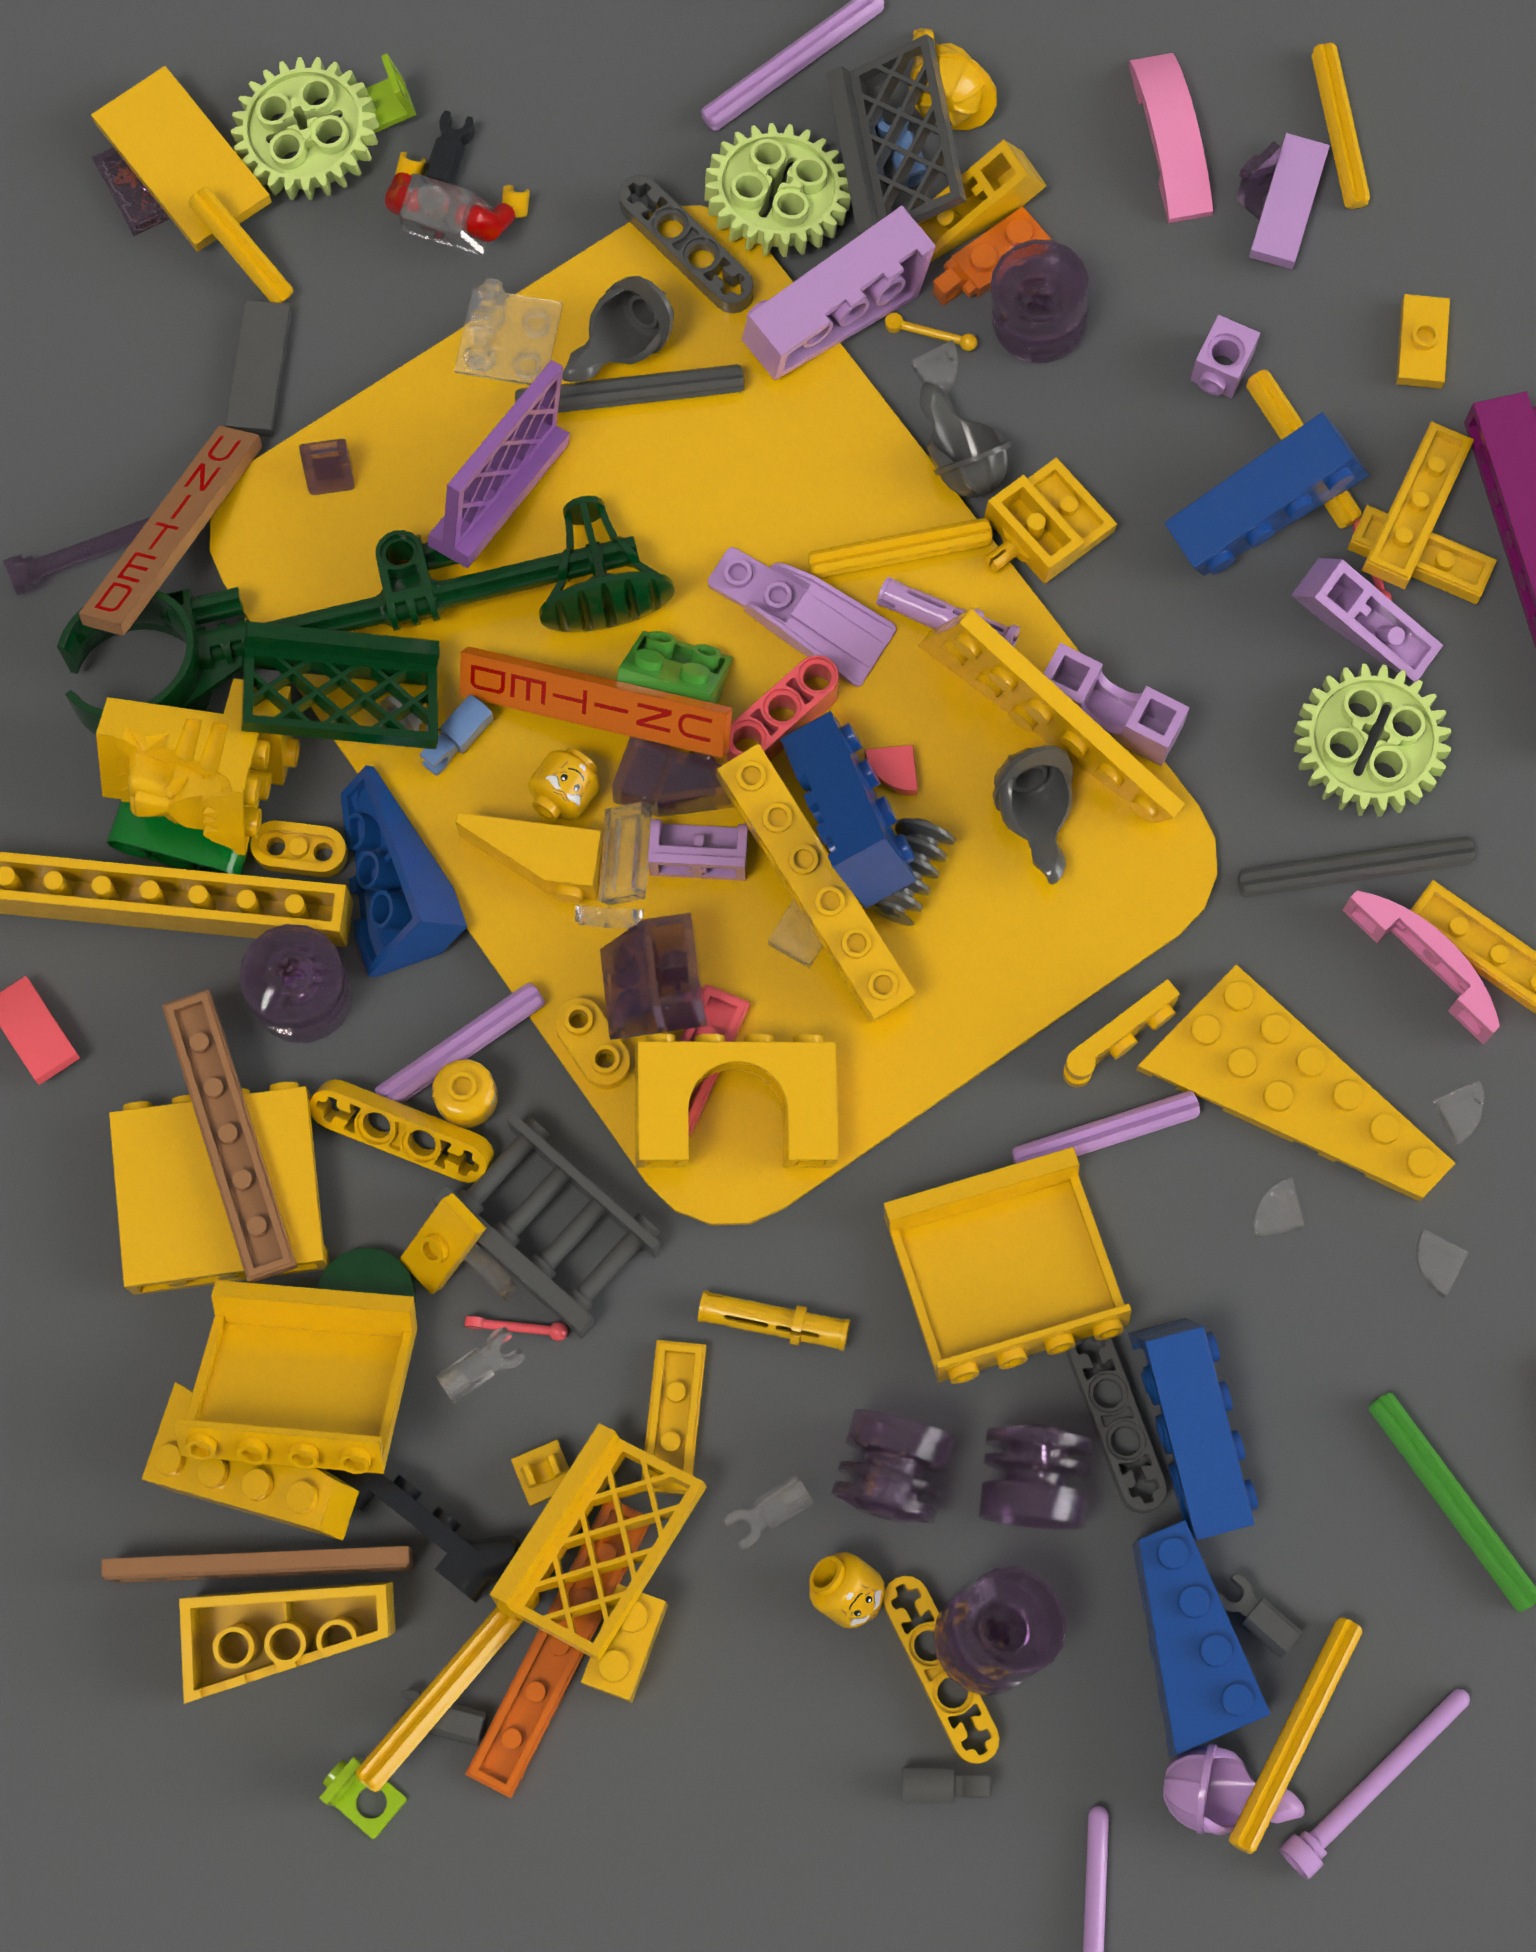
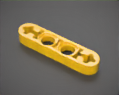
M333 1079L326 1081L313 1094L309 1102L311 1115L321 1126L461 1182H476L485 1174L494 1160L492 1145L483 1136L342 1080ZM330 1097L337 1100L336 1106L340 1109L339 1111L332 1109ZM357 1106L361 1110L358 1112L357 1116L354 1119L353 1116L357 1111L354 1108ZM376 1112L385 1116L389 1121L390 1131L382 1132L373 1128L369 1122L368 1113ZM422 1130L429 1133L434 1138L435 1148L428 1150L420 1147L413 1138V1131ZM450 1143L451 1146L447 1150L449 1154L448 1156L444 1155L442 1152L446 1148L447 1144ZM464 1151H469L473 1154L472 1161L475 1162L474 1165L466 1162L467 1156Z
M912 1576L895 1578L885 1589L883 1598L885 1612L954 1751L960 1759L967 1763L980 1764L988 1761L999 1748L1000 1738L997 1728L927 1588L920 1580ZM904 1586L908 1592L916 1590L920 1598L914 1602V1608L919 1618L926 1612H929L933 1622L919 1624L909 1634H906L901 1624L911 1623V1619L904 1608L895 1610L892 1605V1601L898 1596L896 1588ZM926 1631L938 1634L944 1644L942 1655L934 1661H924L918 1657L914 1649L916 1637ZM956 1678L962 1681L967 1690V1698L963 1705L957 1708H948L940 1702L937 1692L943 1680ZM973 1705L977 1707L980 1716L970 1717L975 1730L980 1732L986 1729L990 1737L984 1743L986 1752L982 1755H978L975 1749L966 1751L963 1748L961 1742L968 1737L963 1723H959L954 1729L948 1720L949 1717L964 1714Z

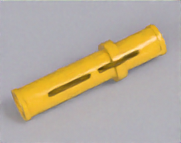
M704 1290L702 1293L697 1319L698 1322L702 1323L708 1322L790 1339L789 1344L800 1346L801 1342L839 1349V1351L845 1350L850 1327V1319L844 1320L807 1312V1307L797 1305L795 1310L711 1293L707 1290Z

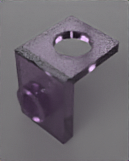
M1275 141L1259 156L1257 154L1252 156L1239 173V177L1242 179L1236 201L1259 220L1263 211L1262 199L1268 195L1281 146Z

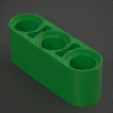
M120 802L106 843L122 853L178 869L241 875L250 849L251 837L246 855H238L231 848L215 843L203 836L204 830L187 828L179 823L175 824L165 816L137 817L130 810V802Z

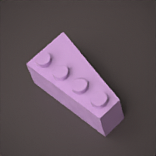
M901 205L771 299L756 304L747 314L742 341L775 381L918 298L936 245Z

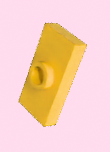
M1404 294L1401 301L1396 385L1442 389L1445 383L1450 298Z
M451 1193L439 1202L399 1258V1261L433 1295L445 1286L483 1234L486 1227Z

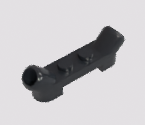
M326 1470L359 1491L355 1506L360 1510H363L376 1495L444 1550L447 1554L434 1570L475 1603L479 1601L491 1583L498 1582L521 1546L519 1539L513 1535L472 1540L462 1539L455 1533L461 1524L439 1506L431 1514L417 1502L423 1493L401 1475H398L392 1482L383 1474L378 1473L352 1474L344 1470Z

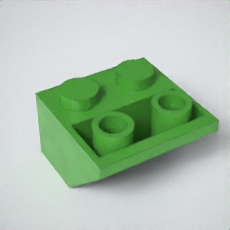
M643 631L619 666L616 681L718 704L733 657L721 654L717 648L710 645L698 644L694 646L677 641L671 634L666 632Z

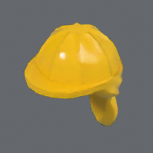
M916 29L913 31L914 37L912 41L926 34L934 40V33L932 29ZM934 40L952 129L971 130L984 125L992 117L997 106V88L991 77L964 49L952 43L935 44ZM922 54L913 57L915 62L910 71V79H916L924 64ZM922 92L915 105L916 110L923 118H925L932 105L931 95Z

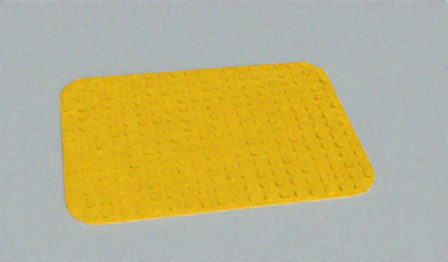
M693 205L681 207L751 275L753 299L747 309L739 313H727L719 309L638 229L628 222L254 459L210 518V553L226 589L239 588L244 605V614L251 622L265 623L376 597L383 589L375 556L379 540L385 534L392 531L405 530L412 532L414 535L420 534L422 542H428V534L445 515L447 484L515 404V391L528 388L551 360L562 365L564 371L571 353L585 345L589 340L590 315L598 300L615 282L631 276L643 277L653 282L660 290L666 293V297L674 309L673 329L669 340L658 353L651 354L646 359L634 364L608 362L601 367L594 377L586 381L738 364L741 365L743 370L744 390L735 393L559 412L556 426L570 433L569 445L469 568L461 564H455L429 571L431 578L436 581H444L563 553L564 549H566V526L563 508L575 498L590 495L597 496L603 500L605 510L617 536L623 538L634 537L640 562L658 573L668 576L673 581L675 588L674 596L663 607L643 618L597 631L561 632L548 629L541 624L539 609L557 583L447 608L442 612L438 621H433L431 617L422 619L421 624L413 626L412 622L401 624V629L396 631L386 624L349 631L439 641L440 656L437 664L438 729L467 698L459 696L461 651L468 646L616 680L619 666L643 631L666 632L671 634L677 641L694 646L698 644L710 645L717 648L721 654L733 657L718 703L719 705L732 707V724L794 667L806 659L807 656L748 615L742 606L709 588L708 578L728 548L734 547L768 567H771L773 563H783L811 574L808 564V554L811 551L976 520L977 518L960 496L951 490L939 475H935L933 470L936 468L929 456L841 343L774 381L742 341L748 312L759 302L771 299L792 284L793 281L771 253L767 256L763 255L762 244L756 243L749 251L745 250L746 238L742 236L738 240L731 242L729 240L730 227L718 230L716 228L717 216H709L708 207ZM667 220L658 227L660 235L667 238H674L683 231V226L674 220ZM698 250L691 254L688 261L696 268H706L713 263L714 257L708 251ZM721 270L718 277L724 282L725 295L730 292L740 295L741 285L738 284L735 287H731L723 280V272ZM562 379L561 384L575 383V382H568V381H564V380ZM601 518L591 523L596 542L599 541L601 544L611 541ZM573 525L574 550L586 547L585 544H588L584 525ZM993 539L989 546L819 578L896 626V633L862 686L855 687L839 677L837 699L824 714L831 711L842 726L847 723L851 724L863 746L862 749L856 751L860 762L865 760V749L913 745L918 788L917 796L898 794L881 782L880 785L873 789L878 799L885 796L897 820L902 818L927 820L942 827L956 838L954 845L941 843L938 845L948 855L946 862L930 861V864L939 871L938 878H922V881L931 888L930 895L915 893L913 896L923 905L922 911L913 912L906 910L905 915L915 925L907 926L892 922L881 917L870 907L865 909L858 900L916 992L912 998L872 1023L866 1017L750 831L748 835L746 881L650 876L648 852L651 819L661 820L662 824L738 828V824H745L716 778L717 768L728 762L727 754L723 758L484 701L481 702L492 712L494 720L463 754L457 752L448 766L438 776H435L422 765L424 759L420 757V753L424 748L334 740L357 774L365 765L374 766L453 886L467 924L466 929L511 993L526 983L531 982L536 986L543 996L545 1004L528 1017L647 1186L676 1213L710 1226L750 1225L786 1209L1179 937L1206 907L1218 874L1215 836L1200 806L1164 761L1161 767L1128 749L1126 750L1178 796L1185 805L1172 819L1158 823L1147 821L1131 808L1128 801L1070 759L1073 766V779L1071 783L1073 803L1068 819L1056 836L1057 843L1064 853L1066 866L1059 881L1052 885L1049 884L1045 875L1033 864L1028 840L1009 830L1003 822L1001 812L994 805L993 791L995 789L994 776L1009 755L1022 751L1025 748L1052 745L1035 732L1026 731L1019 727L1010 718L1008 712L918 646L919 643L933 628L876 604L884 581L887 577H891L904 585L941 599L957 608L966 611L971 608L974 610L978 608L984 612V617L1007 627L1013 624L1019 626L1020 633L1014 648L1042 673H1044L1060 643L1080 652L1011 562L1000 568L998 572L991 570L992 565L987 566L984 556L998 547ZM402 560L397 562L395 565H403L405 563H408L410 560ZM628 566L607 571V573L611 574L640 572ZM593 575L571 579L564 589L587 581ZM302 675L316 688L331 680L325 675ZM820 677L810 678L805 683L812 690H823L829 685L828 681ZM351 679L365 693L378 685L374 680ZM398 684L413 698L426 690V685ZM340 687L327 695L340 709L355 701ZM298 689L300 694L303 697H305L306 695L300 689ZM387 692L378 699H376L375 702L380 705V702L386 696L392 695ZM316 703L310 706L320 722L330 717ZM364 708L351 716L356 723L362 726H373L379 722ZM777 708L770 714L773 719L781 722L788 721L795 715L787 708ZM424 723L419 725V731L426 732V725ZM749 738L742 739L737 742L735 747L739 751L745 752L758 744V742ZM568 748L576 749L591 759L597 766L598 772L596 775L600 782L599 790L577 819L565 820L558 817L556 821H550L533 808L532 803L535 799L528 788L529 780L551 751H566ZM783 749L770 762L828 854H831L827 845L822 842L816 828L819 824L803 795L808 792L804 791L796 779L785 749ZM465 813L601 830L604 846L595 900L583 898V902L577 904L556 900L554 894H547L460 837L455 822L456 814ZM895 823V824L891 825V827H892V829H893L895 835H897V833H896L895 830H894V829H895V825H896V823ZM705 984L750 1002V1009L735 1042H744V1037L751 1034L773 1035L774 1042H793V1037L796 1035L817 1034L823 1036V1042H836L838 1161L832 1168H783V1119L781 1106L775 1093L760 1078L747 1072L732 1070L720 1073L692 1137H689V1161L686 1167L636 1168L635 1048L637 1042L646 1041V1036L651 1034H672L676 1036V1041H679ZM573 998H586L593 1001L600 1008L627 1048L631 1060V1070L627 1079L618 1087L601 1089L589 1083L560 1041L555 1029L554 1020L557 1010L564 1002ZM582 1014L575 1015L571 1018L570 1025L574 1028H582L587 1024L588 1018ZM602 1054L598 1057L596 1063L602 1068H608L613 1065L615 1058L610 1054Z

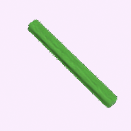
M1388 1392L1372 1402L1369 1406L1370 1413L1517 1611L1522 1612L1536 1604V1587L1396 1397Z

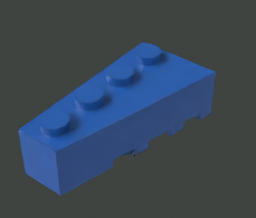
M1321 412L1164 523L1192 567L1203 576L1209 573L1215 575L1231 566L1238 555L1250 548L1263 544L1278 531L1368 478L1370 475L1342 433Z
M829 711L781 738L796 779L804 791L808 792L803 796L808 808L819 824L816 826L819 836L831 853L828 855L830 863L865 909L917 881L909 865L910 862L916 860V857L904 835L896 836L891 825L898 822L897 817L885 796L878 799L873 789L880 785L879 779L867 759L860 762L856 751L862 749L863 746L851 724L847 723L842 726L833 713Z
M1183 1318L1128 1333L1132 1349L1142 1348L1148 1366L1143 1367V1373L1140 1376L1145 1393L1149 1394L1152 1404L1154 1406L1160 1405L1162 1414L1155 1416V1427L1166 1455L1173 1454L1175 1463L1168 1464V1471L1183 1521L1186 1520L1193 1538L1200 1540L1255 1525L1251 1510L1258 1509L1257 1496L1251 1480H1243L1239 1461L1245 1459V1450L1238 1430L1231 1431L1226 1412L1233 1410V1405L1226 1382L1224 1380L1218 1382L1213 1362L1220 1361V1354L1213 1332H1205L1203 1325Z
M1186 1520L1137 1540L1132 1545L1143 1610L1146 1615L1151 1657L1154 1661L1159 1690L1158 1697L1160 1709L1163 1713L1169 1757L1178 1755L1271 1715Z

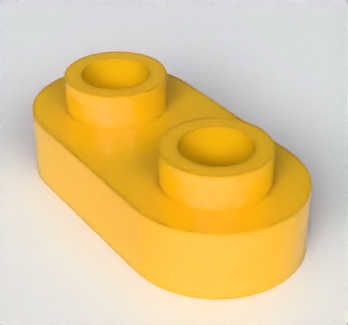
M272 820L261 824L258 837H251L250 841L251 851L257 863L264 869L273 872L321 878L331 877L344 868L348 859V849L343 837L338 831L327 826ZM275 843L285 844L284 851L279 855L269 853L270 847ZM327 848L333 851L332 856L326 861L316 859L317 853L322 849Z
M573 998L564 1002L557 1010L554 1020L555 1029L560 1041L589 1083L601 1089L618 1087L627 1079L631 1070V1060L627 1048L600 1008L593 1001L586 998ZM582 1014L588 1018V1022L582 1028H574L570 1025V1020L573 1016ZM602 1054H610L615 1058L612 1066L602 1068L596 1063L598 1057Z

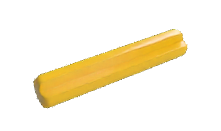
M203 187L194 193L188 201L191 209L270 302L283 303L294 292L293 287L208 187Z

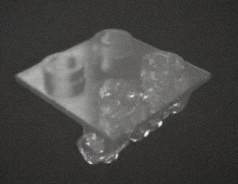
M487 278L483 285L472 289L454 372L531 385L551 361L563 302L508 294L502 289L503 284L501 281Z

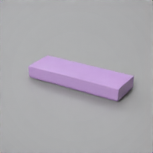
M1286 133L1249 258L1293 270L1330 145Z

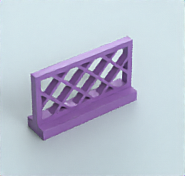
M553 360L546 365L447 484L445 515L428 534L429 547L469 568L569 445L570 433L556 426L563 374L562 365Z

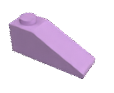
M1318 558L1291 595L1324 624L1395 672L1406 671L1405 678L1412 683L1419 680L1443 647V644L1343 559Z

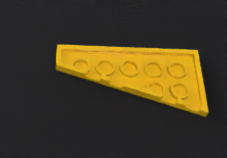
M973 609L933 629L919 643L918 646L1008 712L1010 718L1019 727L1026 731H1033L1052 746L1065 750L1072 761L1128 801L1131 808L1145 820L1158 823L1172 819L1185 805L1178 796Z
M1235 965L1136 1068V1071L1151 1078L1155 1076L1177 1086L1176 1089L1179 1091H1193L1196 1096L1222 1107V1111L1292 1143L1295 1141L1318 1152L1317 1155L1333 1162H1341L1364 1173L1365 1177L1419 1202L1456 1164L1238 965Z

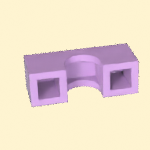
M1060 643L1043 674L1124 748L1162 767L1184 726L1190 707L1148 686L1140 694L1126 691L1110 682L1103 675L1102 663Z

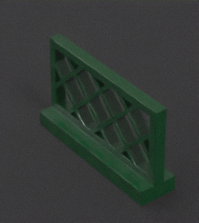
M247 621L241 667H243L241 731L436 749L438 744L437 664L440 656L439 641ZM254 668L279 671L282 675L267 683L254 671ZM302 675H325L331 680L316 688ZM351 679L374 680L378 685L365 693ZM289 683H293L306 695L293 705L277 692ZM398 684L426 685V690L413 698ZM339 687L355 700L343 709H340L327 697L328 694ZM387 692L402 704L400 708L391 714L375 702L376 699ZM268 699L281 713L275 717L253 715V707ZM316 703L330 717L323 722L311 721L301 712ZM364 708L379 722L373 726H362L356 723L351 716ZM413 713L426 725V732L408 730L399 721Z

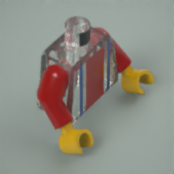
M401 152L394 178L385 195V205L388 211L399 215L402 231L484 256L488 242L496 240L515 218L527 216L530 190L526 189L524 192H515L513 185H505L503 187L502 202L493 209L471 190L423 176L426 159L422 158L421 161H413L406 158L407 152Z

